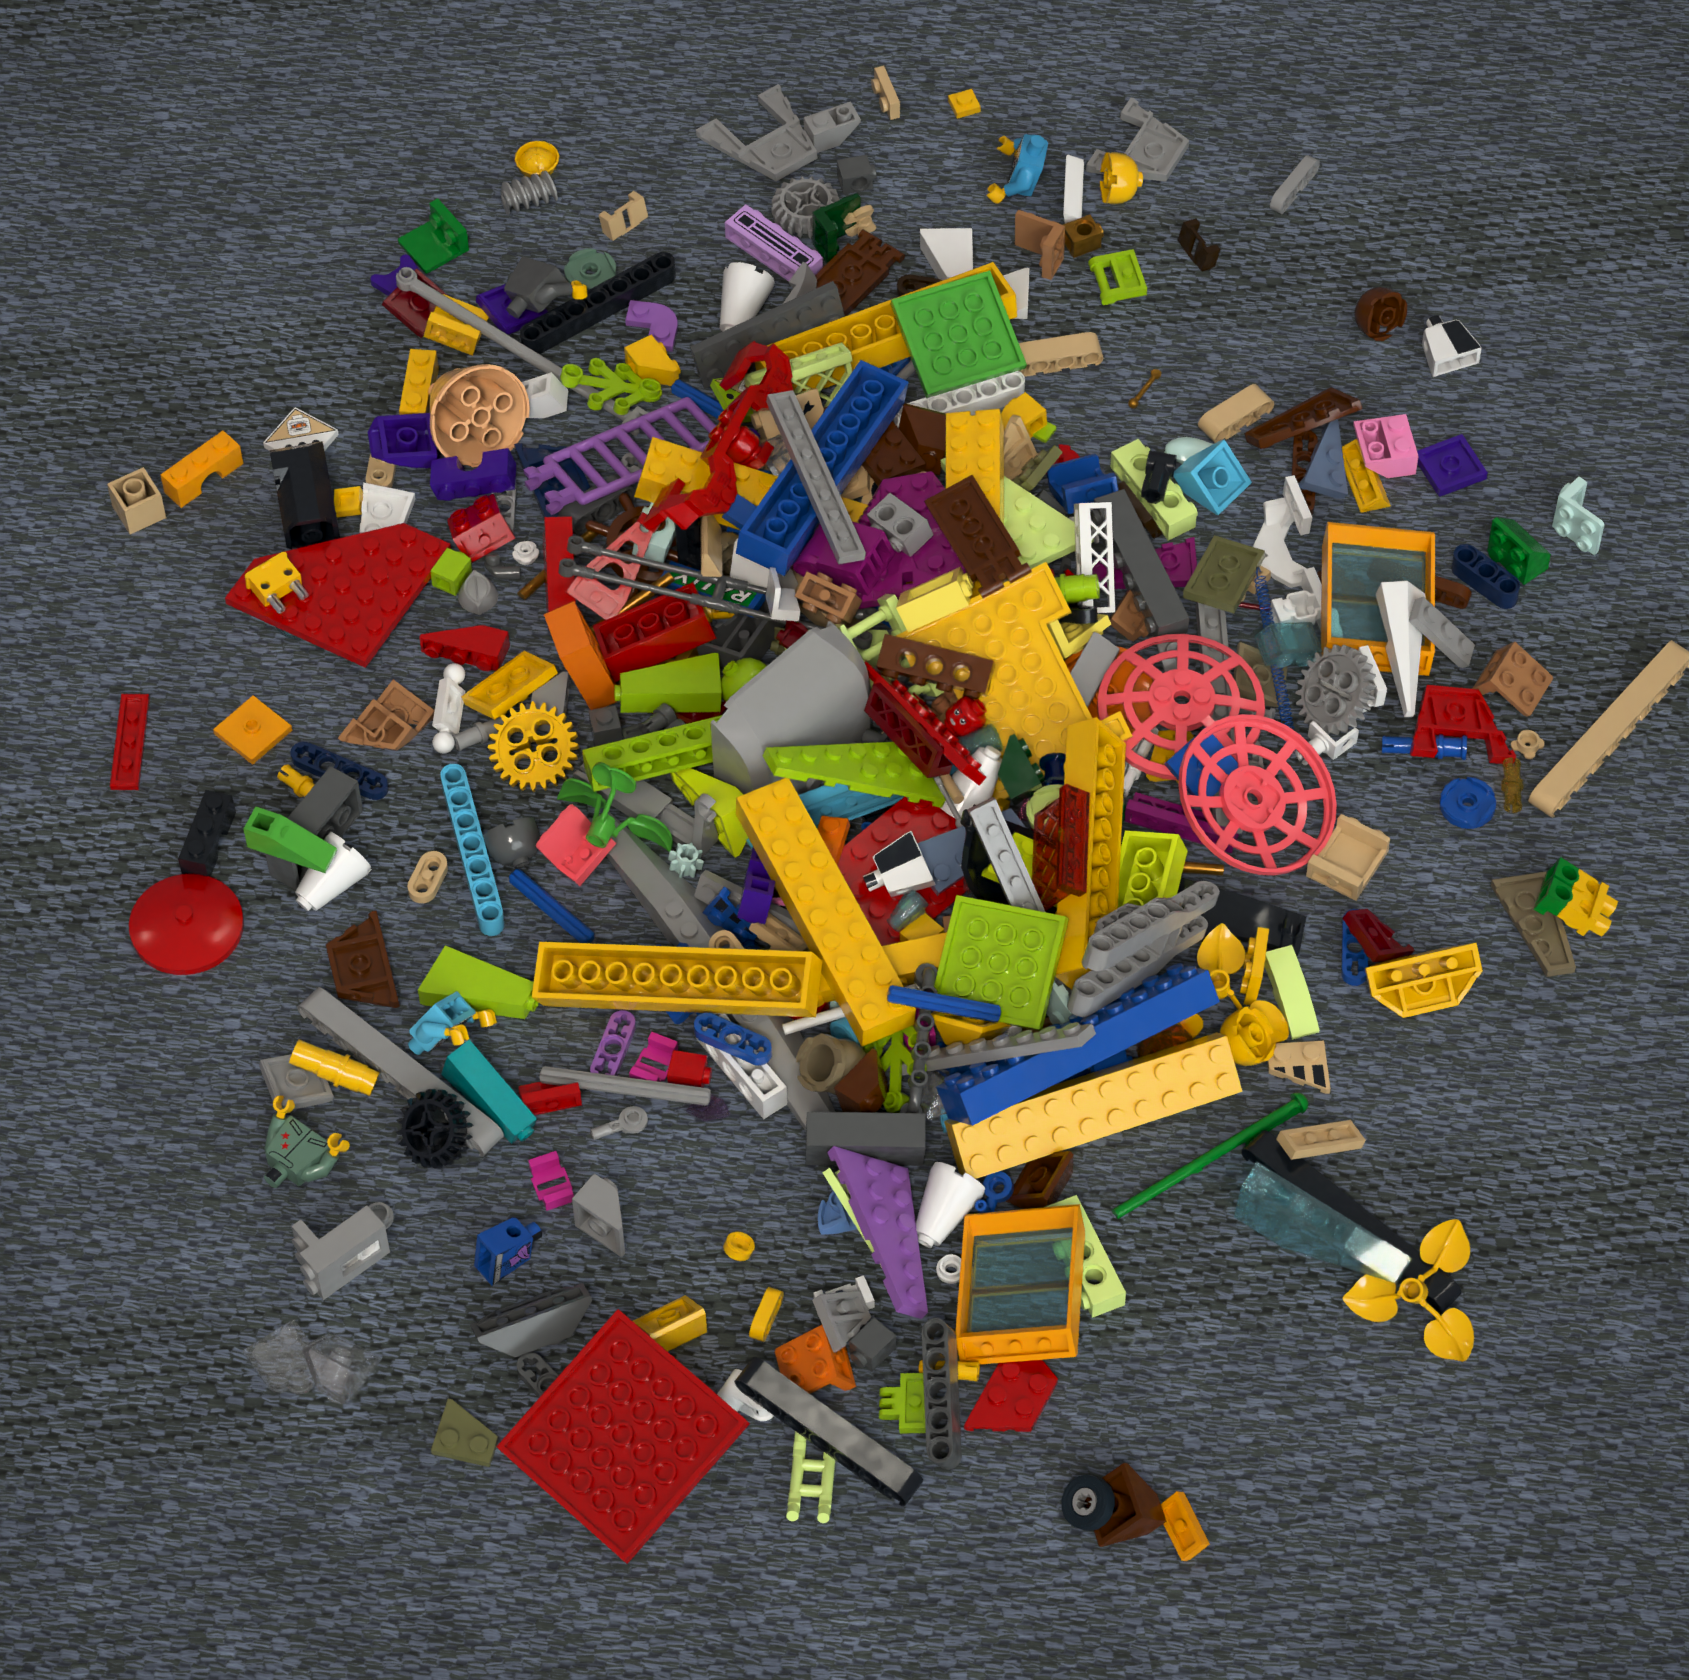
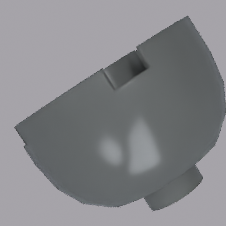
M518 818L512 820L514 825L504 827V824H500L486 832L483 838L490 857L498 864L504 866L513 865L515 869L527 866L530 863L529 859L535 856L538 851L536 843L541 837L534 818Z

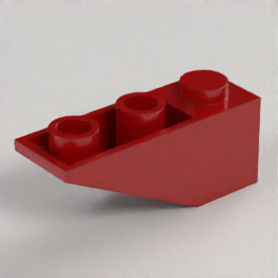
M485 625L421 634L419 637L421 652L431 658H447L460 665L465 663L474 665L482 671H497L501 668L510 647L508 631Z

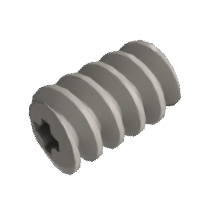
M545 170L541 172L540 177L534 173L531 175L530 180L528 177L523 176L521 183L517 179H513L511 186L508 182H503L501 186L502 204L507 215H510V207L512 206L516 212H520V204H523L528 210L530 208V201H533L535 206L538 207L540 198L546 204H549L550 195L553 196L555 201L558 200L554 181Z

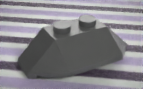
M580 1283L574 1285V1287L551 1290L496 1310L481 1318L480 1321L470 1324L479 1343L512 1357H518L526 1353H533L535 1350L547 1345L559 1344L564 1339L571 1337L590 1306L592 1298L585 1285Z

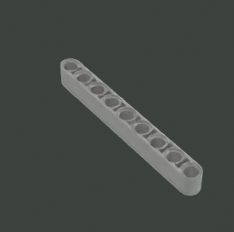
M318 987L297 1006L298 1012L304 1019L306 1017L309 1018L314 1027L323 1034L328 1033L332 1036V1041L345 1051L347 1049L354 1054L353 1057L360 1063L369 1065L374 1070L379 1071V1077L387 1084L390 1082L396 1086L394 1089L406 1099L416 1098V1093L426 1092L428 1089H435L436 1091L446 1090L448 1094L457 1095V1101L466 1103L462 1111L471 1113L466 1118V1121L473 1124L471 1128H467V1133L472 1138L465 1140V1143L470 1149L475 1148L479 1151V1156H485L504 1137L503 1131L492 1119L323 988Z

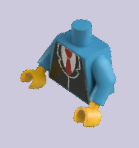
M1024 134L1022 138H1017L1014 142L1006 136L1000 137L999 141L1003 145L997 147V149L1009 156L1014 153L1008 183L1004 185V188L1001 189L996 183L988 187L990 193L986 196L996 204L1000 203L1005 195L1008 197L1016 194L1032 196L1044 166L1048 141L1039 135Z

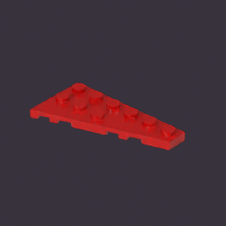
M865 661L869 679L874 682L873 684L881 683L944 750L943 754L964 775L980 786L987 778L979 769L982 764L959 742V738L947 729L945 723L936 717L937 714L926 705V702L915 692L911 694L907 691L908 688L898 679L891 681L889 678L882 676L880 671Z

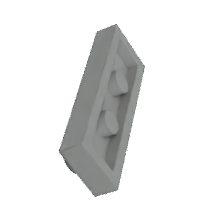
M1425 597L1415 599L1409 622L1458 667H1468L1475 644Z

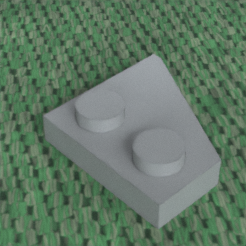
M861 1291L820 1294L812 1300L833 1353L847 1345L846 1342L859 1332L860 1327L871 1319Z

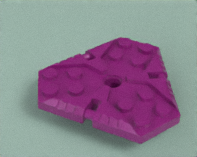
M932 471L883 479L874 493L873 499L870 500L868 507L865 508L863 515L860 516L859 524L871 526L867 514L891 493L927 519L933 536L911 557L903 551L900 553L895 551L894 556L869 595L866 596L856 592V595L862 599L858 609L880 606L877 599L885 594H895L899 600L900 593L960 566L963 573H966L925 505V500L946 489Z

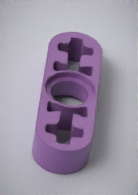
M620 1010L611 1015L591 1064V1073L599 1074V1071L604 1069L605 1061L609 1062L608 1073L605 1074L618 1076L636 1030L635 1017L632 1013ZM626 1020L627 1025L623 1026L621 1036L617 1035L618 1024ZM610 1044H618L621 1050L616 1054H609L605 1051V1048Z

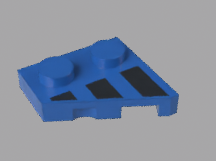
M723 887L702 913L707 916L712 924L721 926L733 933L740 943L748 939L755 940L757 935L749 930L751 923L737 918L739 905L735 908L727 898L731 892L726 887Z

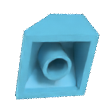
M1225 439L1189 457L1174 471L1173 475L1186 495L1216 515H1219L1252 483Z

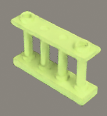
M885 594L878 598L879 611L852 627L846 629L844 624L834 625L850 640L855 648L853 638L884 620L889 622L893 630L891 632L892 636L906 631L907 629L896 609L898 599L895 594ZM883 640L860 653L864 662H868L880 654ZM904 656L901 666L910 668L911 666L906 656ZM869 679L870 688L872 689L874 682L871 679ZM928 683L922 687L914 684L907 690L911 694L914 692L918 695L923 693L932 697H937L944 693V691L936 689L937 684Z

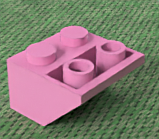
M1406 414L1354 421L1353 426L1365 467L1386 478L1416 474L1418 453Z

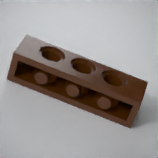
M885 634L877 668L882 671V676L898 679L900 675L908 677L909 682L916 685L925 686V683L929 682L937 684L936 689L952 693L953 689L964 691L963 696L979 699L980 695L985 697L988 695L995 663L993 660ZM905 655H913L916 658L915 664L910 668L901 666V659ZM938 661L942 663L943 669L939 674L932 675L928 673V666L932 662ZM966 668L970 671L969 678L963 682L957 681L955 679L956 671Z

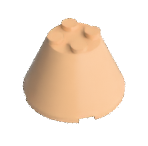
M482 364L462 369L456 368L440 376L429 387L430 431L434 444L446 458L457 456L462 465L478 467L482 462L483 452L509 448L511 451L514 448V444L518 443L524 434L522 429L526 418H529L530 410L528 394L522 382L503 367Z

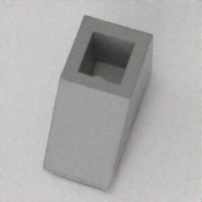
M850 101L804 117V130L807 132L817 153L840 146L861 123V119Z

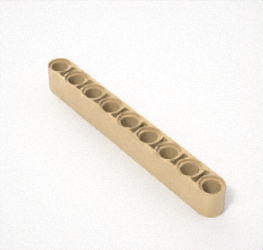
M1672 640L1667 643L1534 788L1528 802L1553 818L1555 816L1553 813L1557 809L1561 810L1571 799L1570 795L1573 791L1577 792L1588 780L1586 777L1590 773L1594 774L1604 763L1602 760L1605 756H1610L1620 745L1618 742L1623 737L1626 739L1636 728L1635 724L1637 721H1642L1652 710L1650 707L1655 702L1658 703L1668 693V687L1670 685L1674 686L1684 675L1682 672L1687 667L1689 668V651Z

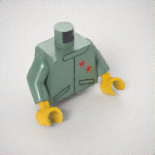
M282 1095L275 1097L273 1101V1107L277 1114H273L267 1131L264 1150L267 1163L272 1168L264 1175L265 1181L271 1187L277 1188L286 1178L300 1186L304 1182H312L327 1177L339 1159L338 1153L346 1152L349 1149V1142L342 1140L338 1146V1141L341 1139L342 1134L333 1133L327 1141L290 1115L287 1118L285 1116L286 1113L293 1111L295 1103L293 1100H288L286 1107L283 1109L281 1104L284 1096Z

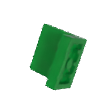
M438 198L429 203L430 221L398 238L399 245L426 274L469 251L467 230Z

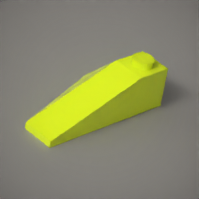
M692 768L670 773L672 781L692 806L703 793L708 794L716 801L710 810L717 814L713 821L718 832V840L734 858L738 857L746 844V839H748L736 816V797L744 794L737 787Z

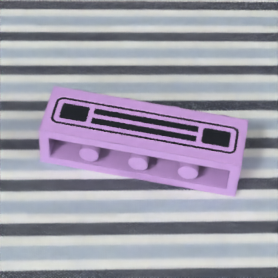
M744 205L725 222V238L787 281H790L802 262L808 264L814 275L823 268V257L816 250H811L797 237L791 236L778 224L772 223L761 212L753 210L748 205Z

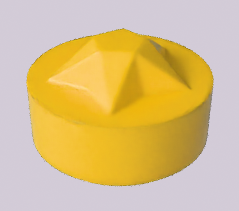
M732 1232L727 1236L723 1248L730 1258L737 1261H745L751 1257L755 1243L749 1235L743 1232Z

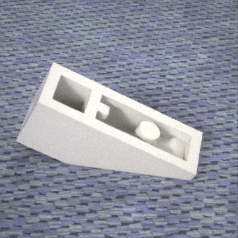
M552 372L522 382L529 398V418H547L567 411L568 389Z

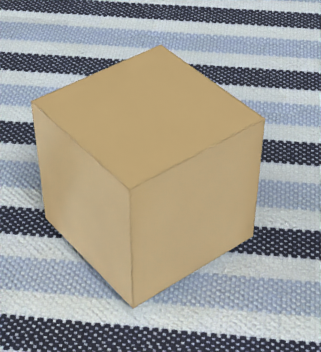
M144 467L107 484L112 507L129 534L166 518L162 496Z

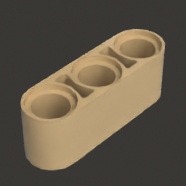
M1252 384L1206 412L1200 418L1198 427L1214 443L1224 438L1229 439L1240 432V428L1246 425L1248 427L1261 419L1260 416L1264 413L1269 414L1274 408V401L1258 385Z

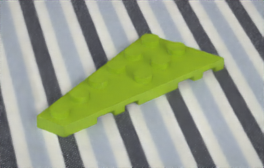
M894 742L766 747L762 755L774 776L805 782L809 778L823 780L825 786L835 787L836 783L849 785V790L891 798L893 794L906 796L909 802L918 803L920 799L932 801V806L940 808L943 807L946 801L933 777L927 778Z

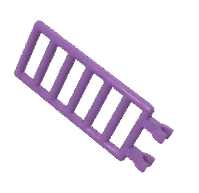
M685 397L547 455L543 459L544 465L537 468L531 466L523 469L524 474L529 479L525 481V486L532 491L538 488L542 482L553 477L560 481L565 489L558 492L552 490L544 493L545 498L550 503L546 505V510L551 515L558 513L563 506L574 501L581 505H586L639 482L642 469L631 473L604 443L618 438L643 466L647 454L627 433L640 428L651 440L652 437L665 440L651 425V423L663 418L690 449L703 452L709 440L700 443L674 413L687 409L708 433L716 425L691 398ZM595 448L621 478L607 483L581 453ZM571 458L597 488L584 493L558 463Z

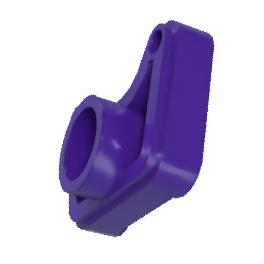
M402 255L400 257V266L387 275L373 274L370 277L371 285L389 296L397 288L396 274L399 273V270L404 267L415 270L418 267L409 255Z

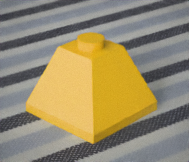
M942 1012L933 1014L934 1023L946 1045L955 1042L969 1044L979 1038H985L986 1041L992 1040L1011 1027V1025L999 1021L990 1022Z

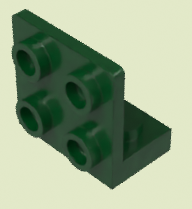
M858 193L843 197L839 201L822 206L812 212L813 245L826 263L839 251L837 238L846 235L845 230L857 224L854 222L846 225L844 219L848 213H853L861 207V197Z

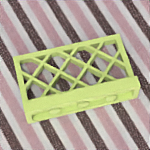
M842 342L789 360L793 376L791 381L798 385L794 390L795 394L801 392L803 388L806 390L811 389V387L805 385L810 376L815 374L822 376L816 388L818 389L819 396L827 400L824 407L829 406L852 373L851 362L853 360L851 351ZM844 365L845 373L840 381L830 377L836 367ZM767 368L746 374L744 376L745 385L747 387L759 385ZM827 380L837 384L830 397L821 393Z

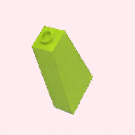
M718 653L705 654L620 673V685H614L615 702L620 701V713H653L663 703L669 705L674 712H720L722 690Z
M444 946L418 988L420 1004L425 1006H433L457 991L476 1012L492 1009L495 1015L525 1019L530 1011L534 1012L539 1002L532 998L533 981L448 946Z

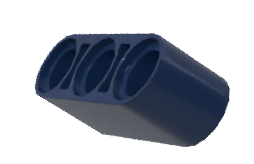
M1462 544L1455 548L1451 570L1456 577L1502 609H1510L1517 604L1520 582L1514 575L1474 546Z

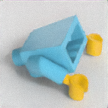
M456 991L435 1003L409 1030L413 1038L408 1042V1046L411 1051L420 1055L423 1051L430 1052L450 1037L453 1045H461L464 1043V1040H469L467 1029L464 1026L466 1022L474 1023L475 1019H479L481 1027L492 1026L497 1023L495 1013L492 1009L476 1012Z

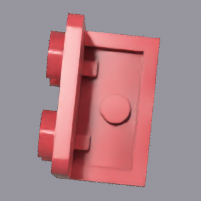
M570 804L559 814L550 828L541 835L536 843V848L560 872L578 886H581L616 845V842L610 838L605 848H599L589 843L586 835L590 829L591 822L575 805Z

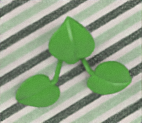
M602 762L594 765L592 769L594 779L601 785L611 787L607 802L602 795L593 792L592 786L586 782L573 778L564 781L557 800L584 803L595 808L593 821L586 835L589 843L599 848H605L611 836L616 838L619 832L628 825L633 834L657 843L670 853L673 846L672 835L661 821L648 815L638 814L636 818L628 817L616 827L615 819L608 815L616 789L624 793L635 791L636 782L629 774L620 769L611 768ZM604 808L603 812L599 816L600 809Z

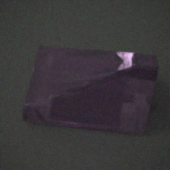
M711 1095L708 1105L692 1104L686 1110L689 1115L702 1121L726 1118L730 1115L724 1100Z

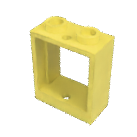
M960 566L900 593L896 609L907 631L911 632L969 606L974 584L968 573L964 574Z

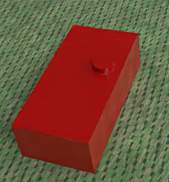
M694 582L675 590L691 595L692 593L699 594ZM666 595L657 597L593 625L603 659L615 682L620 680V673L654 666L716 639L706 607Z

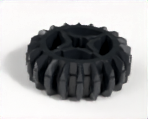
M435 1089L416 1093V1098L408 1099L409 1107L400 1109L404 1114V1118L396 1120L399 1124H402V1129H399L396 1133L403 1136V1139L398 1144L407 1146L404 1154L412 1156V1162L415 1164H421L424 1168L433 1167L434 1169L442 1168L443 1165L450 1166L453 1164V1160L462 1158L460 1150L466 1151L469 1149L465 1140L472 1138L467 1133V1128L473 1126L472 1123L466 1121V1118L471 1113L462 1111L466 1103L457 1101V1095L448 1094L446 1090L436 1091ZM435 1126L442 1127L441 1129H435V1131H427Z

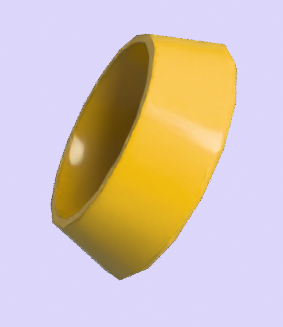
M532 141L522 145L517 150L515 162L521 173L526 177L531 178V175L534 173L540 177L541 172L544 170L551 175L559 162V153L550 143Z

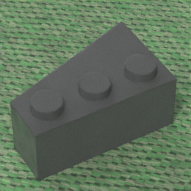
M767 600L764 601L758 611L770 613ZM740 613L738 615L735 614L725 623L719 622L715 626L714 631L716 639L698 646L697 651L699 656L718 653L721 670L731 661L736 662L739 659L748 657L761 660L771 646L772 640H775L774 628H783L786 624L757 617L752 618Z

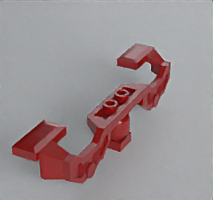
M752 341L737 352L720 383V386L725 391L743 380L753 362L765 361L767 371L759 385L747 387L719 415V424L709 433L708 437L710 440L700 456L709 465L711 473L703 489L680 494L685 486V483L680 478L662 488L643 522V525L648 530L666 520L667 517L682 530H686L699 517L728 512L738 494L734 463L756 470L766 464L774 447L768 441L759 445V437L747 426L740 427L750 407L756 412L770 410L766 402L768 394L793 390L791 381L793 376L789 357L774 343L770 346H765Z

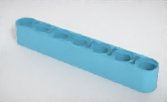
M448 764L442 768L440 773L442 790L478 925L483 934L495 936L504 929L503 909L468 779L461 765Z

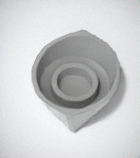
M473 570L462 584L458 600L460 605L468 612L481 615L496 605L499 594L491 580Z

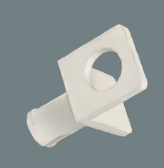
M1312 721L1309 724L1308 737L1311 740L1308 743L1312 745L1319 755L1323 752L1334 760L1357 743L1359 730L1354 728L1335 742L1317 723ZM1297 750L1295 751L1296 757L1301 761L1304 757ZM1306 760L1302 761L1303 765H1308Z

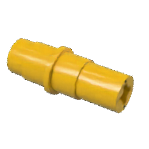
M298 1039L289 1060V1064L312 1072L317 1077L334 1083V1087L340 1085L371 1096L380 1074L379 1071L369 1068L368 1065L351 1059V1055L346 1054L343 1056Z

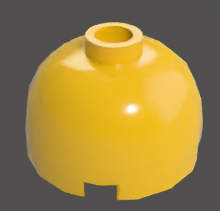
M1118 152L1104 154L1100 172H1104L1103 181H1100L1102 202L1121 204L1132 199L1136 194L1137 187L1142 186V172L1138 171L1135 161L1126 154Z
M1249 1006L1243 1007L1230 1014L1222 1023L1220 1034L1226 1035L1228 1038L1234 1063L1242 1066H1253L1266 1062L1273 1057L1276 1048V1042L1271 1044L1270 1035L1274 1034L1273 1027L1268 1018L1259 1009L1254 1008L1251 1010Z

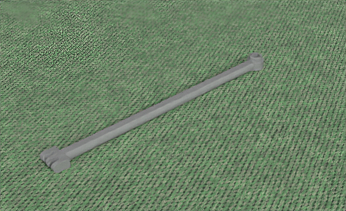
M401 268L399 273L396 274V285L400 290L415 292L463 323L481 331V334L544 373L552 372L562 383L560 379L561 367L417 279V274L411 268ZM582 384L577 385L575 388H570L586 399L589 398L591 393L600 392L592 386ZM613 399L605 401L602 409L622 420V424L648 413L637 406L633 411L629 410L628 414L619 415L613 410L615 403ZM636 429L629 433L634 436H637L640 433L639 429Z

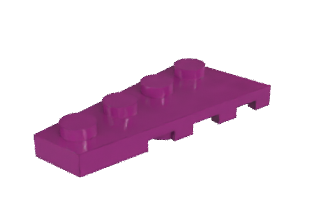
M1194 537L1187 538L1185 542L1173 545V542L1161 544V548L1155 549L1174 587H1186L1197 567ZM1098 561L1092 568V574H1097L1098 580L1101 582L1107 575V568ZM1114 565V589H1126L1123 582V573L1120 568L1116 569ZM1106 581V582L1104 583V585H1103L1106 589H1107V581Z

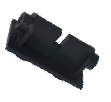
M700 517L686 530H682L674 523L678 563L685 566L691 565V568L697 570L701 569Z

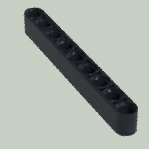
M1262 1130L1241 1150L1242 1156L1246 1161L1250 1160L1255 1164L1254 1167L1268 1179H1274L1278 1183L1276 1185L1290 1197L1294 1195L1300 1200L1299 1204L1310 1213L1320 1216L1322 1218L1321 1222L1335 1233H1341L1345 1237L1344 1240L1357 1251L1362 1250L1367 1254V1259L1381 1270L1384 1268L1390 1273L1389 1276L1401 1285L1407 1278L1417 1279L1419 1275H1423L1433 1267L1432 1264L1425 1263L1421 1259L1420 1252L1304 1159L1291 1160L1276 1140L1277 1138L1270 1132ZM1439 1268L1437 1272L1424 1280L1428 1288L1426 1302L1440 1315L1462 1294L1459 1285Z

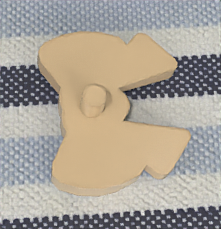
M871 205L860 207L853 213H848L844 219L845 224L848 225L854 222L857 224L845 230L847 236L859 235L862 229L869 233L876 230V225L871 217L874 212Z

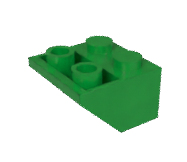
M1500 517L1492 520L1487 551L1494 562H1500L1523 585L1548 569L1551 554L1515 520Z

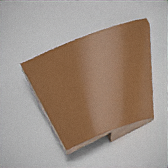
M393 679L377 701L373 699L357 720L354 718L351 720L338 739L346 743L397 751L409 743L434 718L435 710ZM408 724H417V726L413 729Z

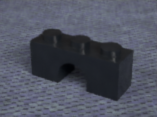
M205 790L178 858L182 874H198L211 877L218 860L217 846L220 835L228 834L236 814L232 795Z

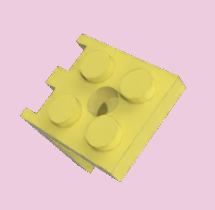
M1098 614V622L1059 623L1056 620L1048 624L1047 627L1062 658L1066 659L1071 654L1083 650L1084 645L1089 641L1093 632L1102 635L1103 630L1109 627L1111 622L1108 615Z

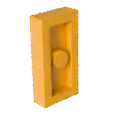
M1176 1491L1161 1503L1167 1521L1164 1523V1527L1181 1561L1191 1560L1210 1545L1184 1492Z

